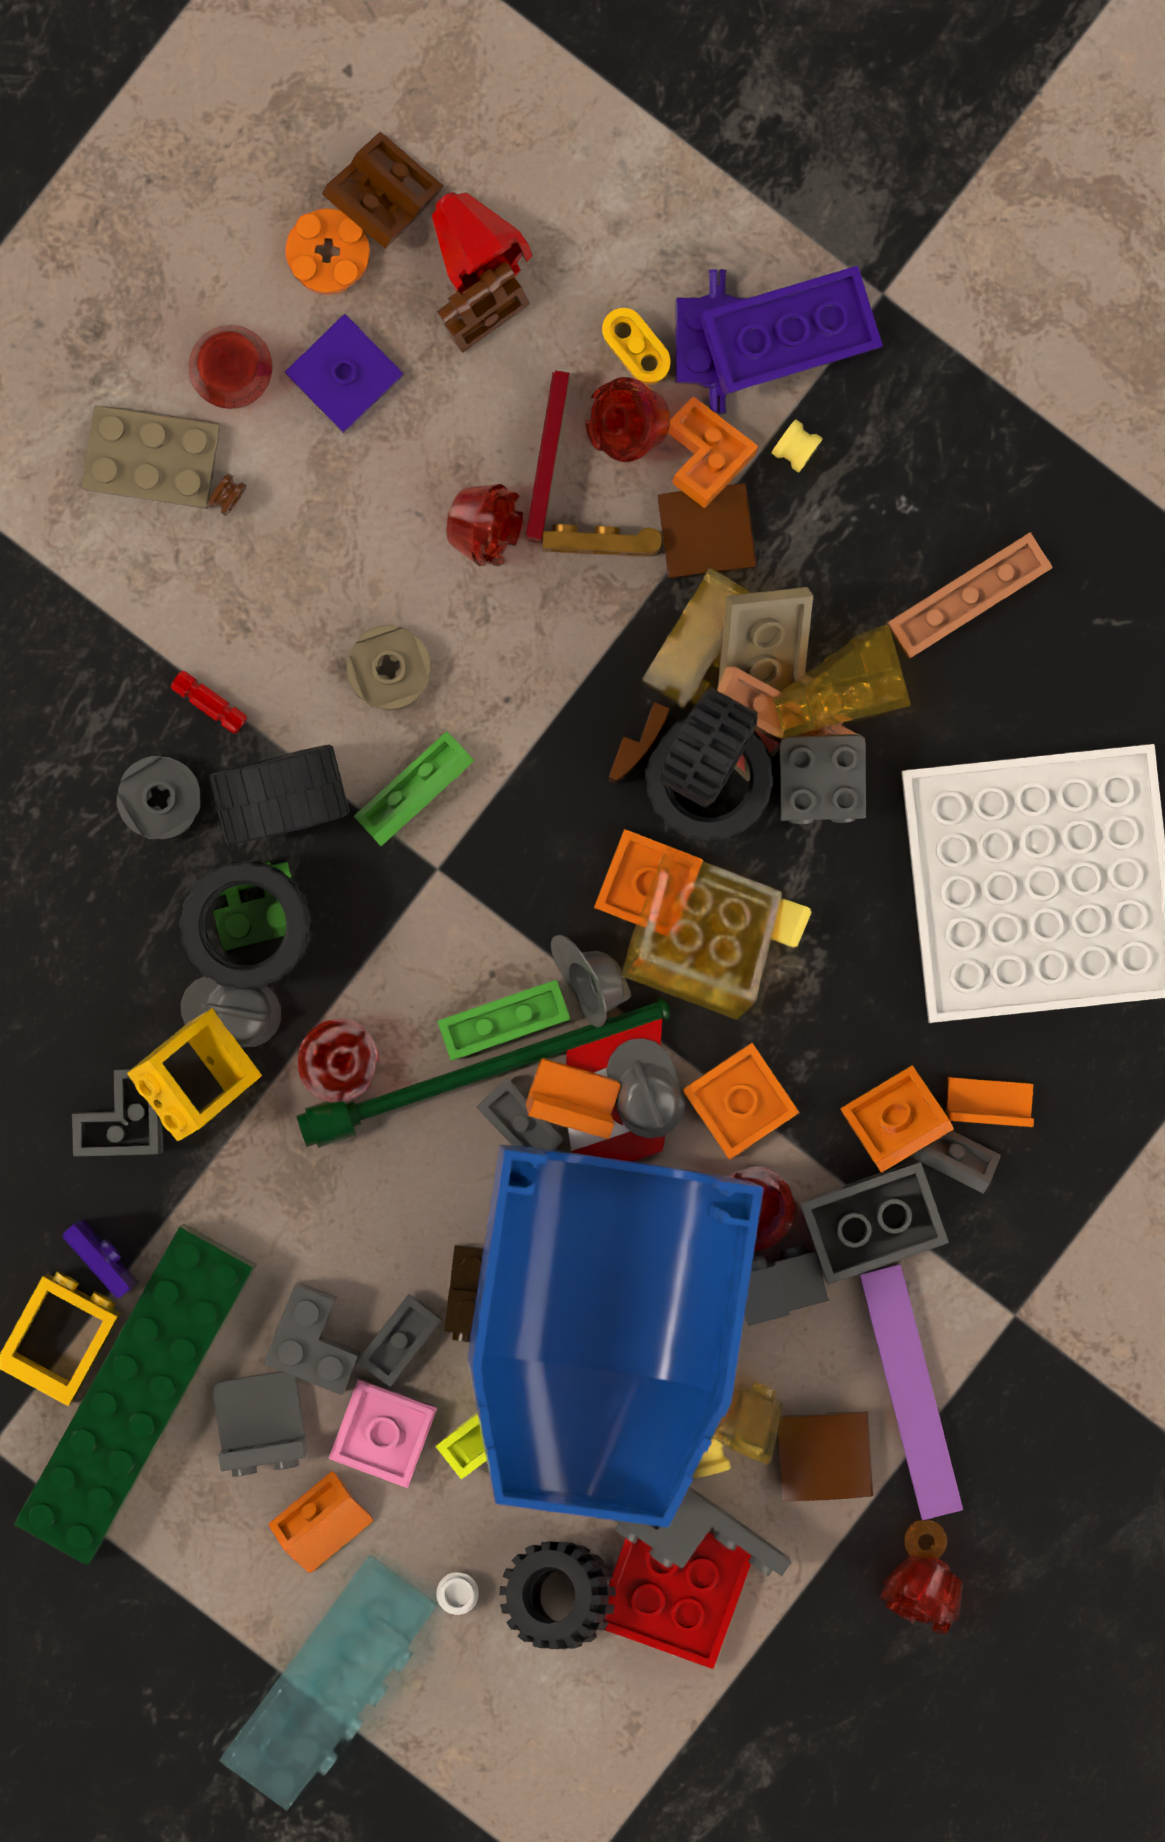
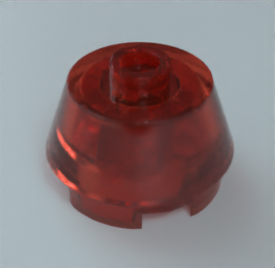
M224 325L208 331L196 342L190 354L188 368L194 389L205 401L220 408L236 409L253 403L265 392L271 380L273 365L270 351L260 336L242 326Z
M631 377L614 379L600 386L590 398L595 399L591 408V420H585L587 435L596 450L604 451L614 460L620 462L638 460L660 445L668 434L670 412L666 401L658 392L637 379Z
M503 484L463 488L455 497L448 513L446 526L448 543L478 566H485L487 564L501 566L506 562L504 556L501 555L508 544L516 546L521 532L523 512L515 509V502L520 495L507 490Z
M331 1019L317 1025L303 1037L297 1051L298 1072L302 1083L315 1097L328 1102L351 1100L363 1094L371 1086L370 1081L375 1073L377 1062L379 1063L378 1049L370 1033L362 1025L349 1019Z
M760 1166L748 1167L728 1176L750 1181L763 1187L754 1251L764 1250L773 1246L791 1231L797 1217V1205L787 1182L782 1176L769 1168Z
M909 1555L883 1580L885 1587L879 1599L888 1601L885 1607L910 1623L914 1624L915 1620L924 1624L931 1622L934 1623L931 1629L934 1633L947 1634L953 1621H959L963 1582L950 1572L951 1568L944 1562L933 1557L924 1559Z

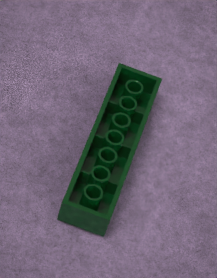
M186 1224L179 1226L13 1525L87 1566L91 1563L255 1270L256 1263Z

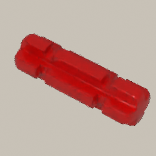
M181 671L171 684L172 690L183 698L189 697L190 703L216 722L218 720L222 721L221 725L230 732L238 733L246 723L247 716L236 707H229V702L203 683L200 685L196 683L197 679L188 672Z

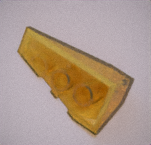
M754 1381L752 1387L745 1384L733 1387L731 1405L725 1417L721 1418L712 1437L729 1449L769 1465L783 1407L782 1401L775 1398L777 1390L757 1381Z

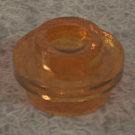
M928 1519L918 1520L907 1529L904 1543L907 1552L912 1558L920 1562H932L944 1553L947 1546V1537L943 1528L935 1521ZM923 1534H930L934 1538L933 1545L928 1549H923L918 1545V1540Z

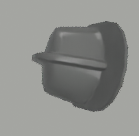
M560 934L552 938L551 950L554 961L566 983L576 996L584 1016L596 1028L603 1026L606 1021V1013L626 1002L631 997V992L622 969L613 958L599 951L581 952L571 940Z
M204 976L195 980L184 992L181 1000V1016L185 1025L212 1008L241 1047H256L267 1042L277 1032L281 1022L280 1003L276 995L267 986L242 990L230 986H221L216 984L217 982L211 978Z
M644 1038L628 1040L618 1046L610 1056L607 1076L620 1082L621 1087L615 1104L625 1127L635 1135L646 1138L662 1137L673 1131L682 1120L685 1103L673 1062L667 1051L656 1042Z

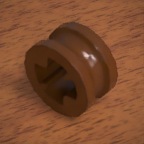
M230 473L221 480L208 501V505L211 507L220 506L221 513L224 516H227L232 511L247 486L243 482L236 484L233 481L234 476Z

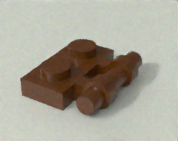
M506 262L493 271L488 268L479 275L480 280L463 293L457 291L448 297L449 303L436 311L444 322V326L453 342L462 353L530 305L521 285L514 277V272Z

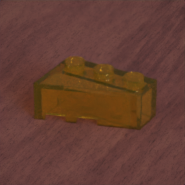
M709 567L702 583L688 602L683 614L643 677L642 683L684 709L689 701L696 704L710 684L703 679L710 666L720 667L726 596L749 594L751 592Z
M889 624L857 635L849 641V644L838 652L831 654L825 659V662L813 671L804 674L773 698L784 739L881 716L911 706Z

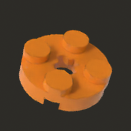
M318 209L300 216L287 237L285 253L288 266L294 277L306 289L322 295L340 294L348 290V287L354 285L358 279L360 280L368 268L370 261L368 238L364 230L340 210ZM325 241H333V247L340 249L339 256H332L330 263L323 262L322 255L316 253L317 247L324 246Z

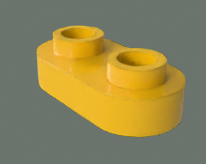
M617 308L611 311L605 317L602 325V335L605 343L636 381L646 385L661 382L670 370L671 359L668 350L637 312L629 308ZM618 325H628L631 329V334L627 338H619L615 334V329ZM653 357L658 364L656 369L653 371L644 370L641 365L644 358Z

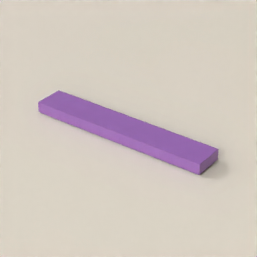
M898 1263L861 1273L859 1276L921 1519L926 1520L962 1511L963 1507L901 1264Z

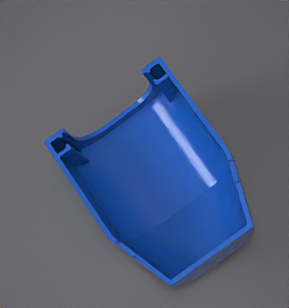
M499 1145L467 1357L496 1504L669 1528L693 1480L692 1476L704 1452L707 1453L712 1443L711 1438L721 1418L725 1417L731 1405L763 1193L762 1186L742 1179L681 1168L542 1148Z

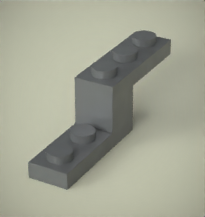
M690 1486L669 1528L614 1520L618 1523L614 1529L620 1535L634 1544L638 1539H641L652 1547L649 1554L668 1568L673 1563L683 1568L711 1527L717 1530L713 1536L716 1540L732 1551H735L737 1546L752 1555L748 1562L768 1576L772 1571L782 1576L791 1564L788 1555Z

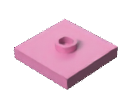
M358 1378L329 1459L408 1488L438 1407Z

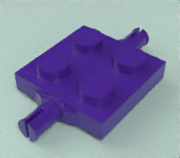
M717 269L708 270V295L700 298L677 297L675 300V384H697L709 389V409L717 413L718 398V414H726V395L723 394L699 314L703 311L745 298H735L731 295H726L727 271L725 269L718 271L717 285Z

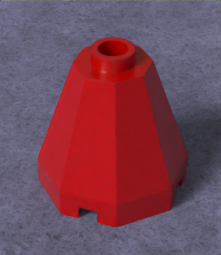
M467 192L446 194L436 203V210L431 216L447 275L455 292L463 293L480 280L479 275L488 268L493 271L504 262L509 265L515 274L514 277H516L521 271L517 264L523 256L525 261L528 262L533 256L529 244L517 228Z

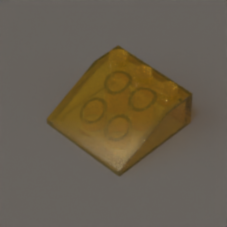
M666 848L633 932L621 976L737 1020L756 1001L782 892ZM691 868L699 870L696 878L689 873Z

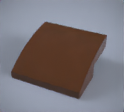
M379 132L356 153L352 162L326 185L322 195L386 249L442 190L443 185L382 132Z
M745 483L727 485L706 508H703L683 491L657 495L668 578L675 579L707 573L717 574L757 567Z
M657 703L653 704L640 742L623 737L608 781L617 784L640 763L656 741L670 708Z
M868 1411L827 1412L824 1414L782 1415L777 1417L783 1502L873 1496Z

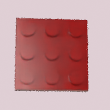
M709 1531L683 1568L674 1563L668 1568L649 1554L652 1547L641 1539H638L634 1544L625 1538L612 1572L613 1578L608 1583V1586H615L616 1596H609L608 1604L615 1605L613 1614H606L604 1617L609 1622L604 1630L714 1670L751 1567L748 1560L752 1555L737 1546L735 1551L730 1550L713 1537L714 1532Z

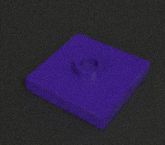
M346 314L340 317L285 371V374L343 434L404 376L395 364Z
M84 1219L73 1224L63 1233V1238L116 1298L122 1297L139 1283L119 1260L121 1255L107 1239L101 1240Z

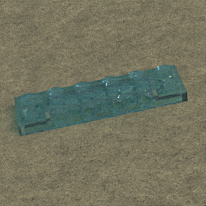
M369 1554L220 1757L219 1761L287 1811L316 1772L324 1776L338 1757V1754L332 1750L342 1737L349 1742L363 1723V1720L358 1715L367 1703L374 1708L388 1689V1686L383 1681L393 1669L400 1673L414 1653L408 1647L437 1607V1603Z

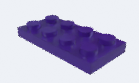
M858 266L706 310L699 314L724 395L883 347Z

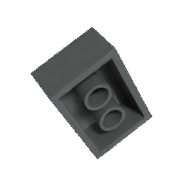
M918 1160L798 1201L823 1276L828 1285L949 1243L924 1169Z

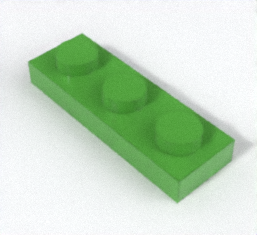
M446 731L354 817L377 843L382 846L470 766L474 759Z
M556 979L437 1022L450 1060L452 1061L570 1020L571 1018Z

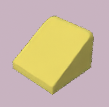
M781 899L774 911L766 931V936L791 948L797 947L811 915V908Z

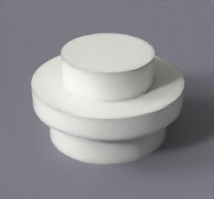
M452 1572L441 1579L436 1595L442 1609L450 1614L461 1615L474 1608L478 1600L479 1589L477 1583L470 1575L463 1572Z

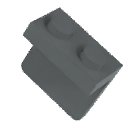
M862 735L785 736L781 739L780 792H778L781 821L788 820V822L793 824H807L814 820L830 819L832 822L848 823L859 818H866V748Z
M280 1371L219 1381L214 1384L212 1394L221 1443V1452L218 1454L221 1472L231 1470L232 1477L257 1473V1466L273 1463L274 1470L299 1466L298 1459L306 1457L308 1448L296 1377Z

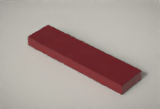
M555 370V373L552 372L526 529V539L529 542L541 544L543 542V532L545 530L570 380L569 372Z

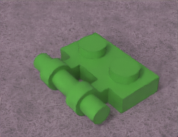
M266 862L267 865L282 870L286 876L292 878L288 862L271 865V862ZM249 884L237 885L219 895L226 894L229 907L213 910L223 952L285 936L286 917L283 908L269 891L264 889L266 896L264 898L242 903L239 891L257 886Z

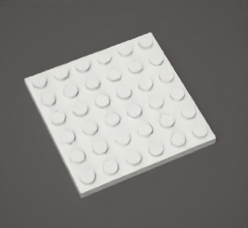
M1154 744L901 772L928 1023L1165 998V837Z

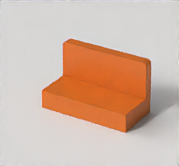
M542 1058L525 1105L528 1115L609 1140L614 1127L611 1113L621 1085L618 1080Z
M948 1077L945 1114L950 1121L1033 1127L1034 1118H1031L1034 1084Z
M332 1470L273 1519L268 1526L283 1550L308 1573H311L371 1524L373 1518L354 1499L342 1479Z

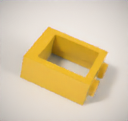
M212 1008L188 1022L127 1073L135 1084L137 1091L148 1101L160 1117L163 1126L172 1133L177 1141L203 1127L262 1076ZM187 1042H189L224 1089L221 1094L199 1112L162 1064V1062Z
M57 1271L55 1276L46 1274L41 1278L0 1353V1369L69 1406L78 1395L122 1313L113 1309L116 1303L110 1298L95 1291L92 1296L76 1289L79 1282ZM48 1292L103 1321L70 1381L16 1352Z

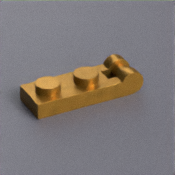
M554 524L552 531L543 532V552L650 557L658 553L662 542L659 531L650 527L642 529L638 535L620 534L619 527L596 526L594 533H580L576 525Z

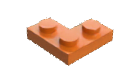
M694 396L668 421L665 432L694 453L674 475L672 484L703 508H706L756 455L759 447Z

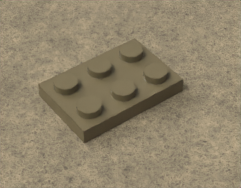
M94 405L82 489L91 492L208 509L220 425Z
M808 587L726 596L718 686L726 667H736L802 703L813 595Z

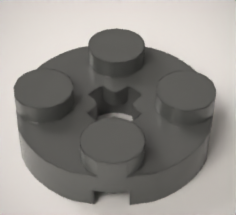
M150 756L135 762L125 771L118 788L117 808L122 820L133 832L151 840H169L182 835L194 824L202 809V791L197 777L185 764L170 757ZM154 787H158L161 791L168 789L171 794L167 799L168 807L163 810L158 805L151 807L148 803V800L153 797L150 790Z

